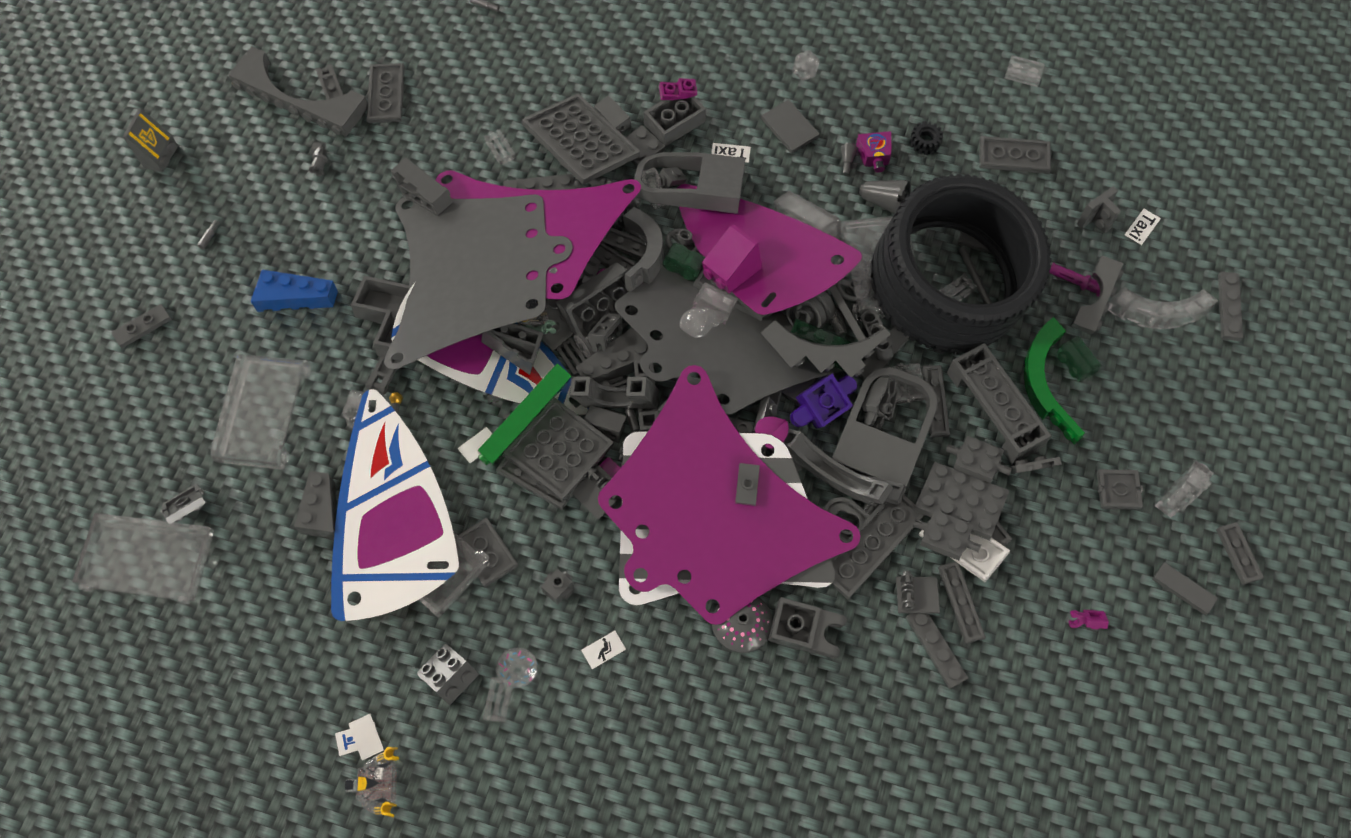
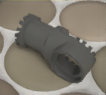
M313 142L312 165L308 168L309 173H314V176L316 174L319 177L324 175L323 169L325 164L328 163V158L325 155V151H327L325 148L327 147L323 142Z

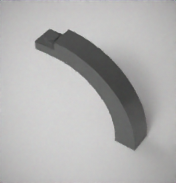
M635 207L623 216L624 231L638 237L646 246V251L641 260L624 274L626 289L631 292L640 286L642 282L650 284L658 275L664 260L663 238L658 224L648 214Z
M788 429L787 437L783 443L791 457L806 470L835 489L871 505L875 502L883 504L893 490L889 483L865 477L846 468L822 452L802 432Z

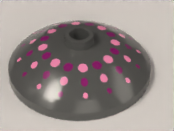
M757 597L722 624H712V629L716 639L726 649L737 653H749L761 648L767 642L773 618L767 604ZM719 603L717 604L713 613L718 612L720 608ZM745 616L747 620L745 622H741L739 620V617Z

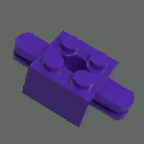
M833 374L825 376L795 397L801 406L791 413V423L796 427H803L812 422L816 429L824 427L853 407L848 396L857 389L856 380L850 376H845L837 381Z

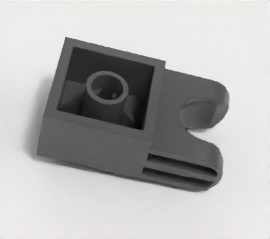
M781 597L777 602L768 641L829 658H838L840 650L837 646L826 641L824 630L827 627L841 628L845 626L847 618L837 613ZM796 621V625H799V627L794 629L790 623Z

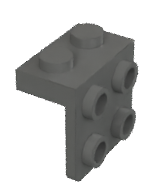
M447 644L443 645L417 672V675L449 706L479 675L463 657Z

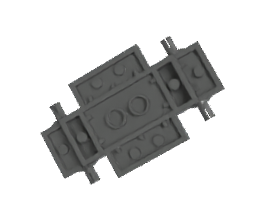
M970 436L966 437L964 444L960 448L948 444L946 452L957 455L953 469L934 462L914 507V511L929 516L931 519L927 523L915 519L912 526L924 531L921 546L958 561L966 548L976 552L980 550L981 544L970 541V533L990 541L1010 491L991 484L994 475L998 471L1009 476L1012 468L1001 464L1004 449Z

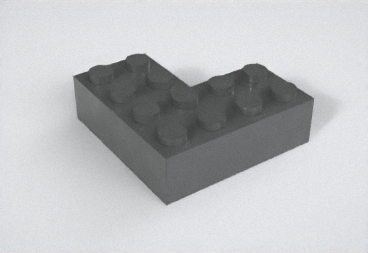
M364 276L351 303L355 318L382 323L373 345L377 356L385 357L392 343L391 336L396 315L409 291V285ZM396 353L391 359L402 361L403 354Z

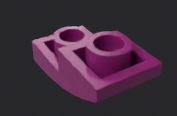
M679 78L677 83L660 82L661 100H679L696 96V80Z

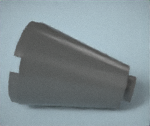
M907 180L866 181L861 185L859 193L862 195V199L895 214L903 200L911 193V182Z

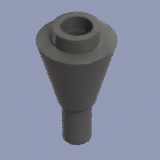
M850 142L841 146L844 164L843 175L846 176L850 175V167L858 150V147Z

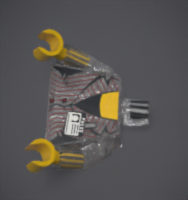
M387 747L383 753L376 755L367 761L363 767L358 768L357 779H346L345 792H356V800L361 802L364 809L374 815L395 816L390 811L392 807L397 806L395 804L397 764L391 760H399V756L393 755L394 751L398 750V747Z

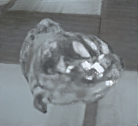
M706 305L702 309L693 308L685 312L680 318L679 327L691 337L700 338L707 336L712 326H718L720 319H718L716 309Z

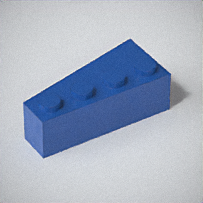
M261 270L251 303L257 312H264L267 309L281 311L284 308L297 310L300 307H309V309L330 308L334 306L338 290L332 280Z

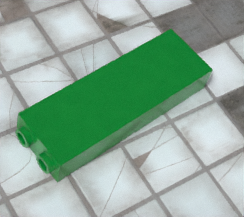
M557 363L477 450L479 454L478 459L486 466L488 464L493 466L505 450L566 386L572 376Z

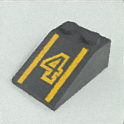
M138 108L123 138L143 168L163 173L169 164L172 154L177 149V143L167 130L144 110Z

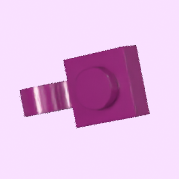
M1083 609V612L1070 611L1071 617L1077 618L1074 621H1068L1069 626L1072 628H1078L1085 624L1086 627L1091 629H1108L1109 621L1104 611Z

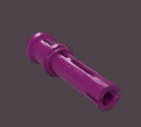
M1054 262L1052 263L1051 270L1049 271L1050 274L1079 285L1081 290L1091 291L1099 297V285L1095 279L1091 278V275L1084 276Z

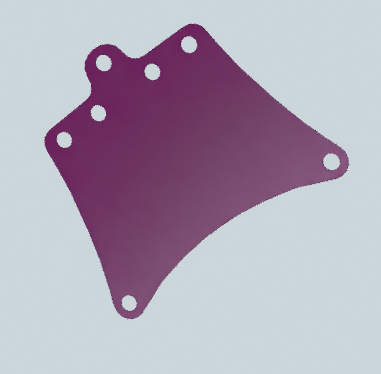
M452 170L442 172L435 180L449 190L451 199L504 198L534 194L543 198L545 232L550 236L567 237L572 243V252L569 257L562 262L553 264L546 271V299H564L572 294L588 261L602 239L641 190L640 182L633 179L578 189H519L478 181ZM446 175L453 177L450 183L443 184L441 182V179ZM625 185H634L635 189L633 192L624 193L622 191ZM528 203L525 206V210L528 212L534 211L537 208L536 203ZM529 229L525 235L527 238H533L538 234V231L536 229ZM563 244L556 245L553 248V252L556 254L563 253L566 247ZM553 267L557 268V272L555 274L549 272V270ZM535 270L529 271L526 274L527 280H534L538 277V272ZM561 283L563 290L559 293L551 292L552 285Z
M696 365L688 366L682 371L667 402L649 431L629 459L602 488L598 495V503L633 545L632 556L624 567L625 578L630 586L641 592H649L660 585H670L707 622L714 625L722 624L754 599L798 573L834 556L852 550L859 544L861 537L860 531L854 524L819 508L796 492L752 451L721 407L706 371ZM691 372H697L701 376L699 384L691 385L688 382L687 377ZM740 463L760 465L755 506L735 504ZM614 495L620 496L623 501L622 506L618 509H613L609 505V499ZM639 525H646L649 528V535L646 538L637 537L635 531ZM844 529H848L853 533V539L849 543H843L839 538L840 532ZM638 568H644L648 573L647 579L643 582H638L634 578V572ZM688 570L691 573L690 582L686 584L679 582L677 578L679 571ZM715 599L719 602L720 608L718 612L709 613L706 610L708 600Z

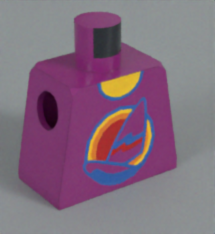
M891 131L858 134L856 146L858 147L862 162L866 167L874 166L876 173L883 172L885 170L884 165H888L890 162Z

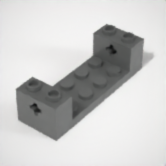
M985 343L952 360L947 372L948 376L957 388L964 384L968 386L1006 441L1002 446V449H1004L1003 454L1011 465L1044 448L1051 434Z

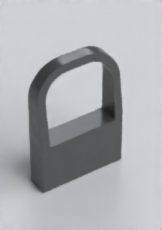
M664 152L650 155L640 161L636 169L634 180L641 184V190L637 195L641 199L655 204L738 213L745 158L699 152ZM656 167H678L684 170L700 171L697 189L651 188L644 185L642 179L646 171Z
M883 368L872 372L862 384L832 459L858 474L902 483L907 487L937 409V397L933 388L923 379L898 369ZM880 377L895 379L914 386L925 395L928 402V411L915 443L856 421L869 388Z

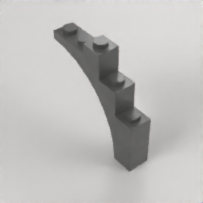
M774 320L761 332L791 368L794 365L796 367L800 366L805 361L804 357L807 356L821 373L824 370L828 372L835 366L833 362L837 361L850 377L854 375L858 377L865 371L863 367L866 364L862 358L865 357L867 359L875 352L873 349L877 345L882 346L890 339L888 337L890 332L883 327L872 336L858 342L845 345L818 344L796 336L777 320Z

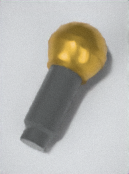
M394 392L390 395L389 399L392 404L391 407L399 415V405L403 397L400 393Z

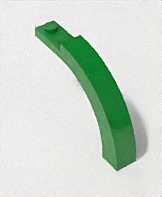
M1053 317L1040 329L1027 352L1024 363V383L1029 400L1041 419L1043 420L1049 416L1051 422L1060 428L1065 438L1076 444L1081 440L1085 432L1055 400L1045 378L1047 352L1055 343L1062 339L1066 332Z

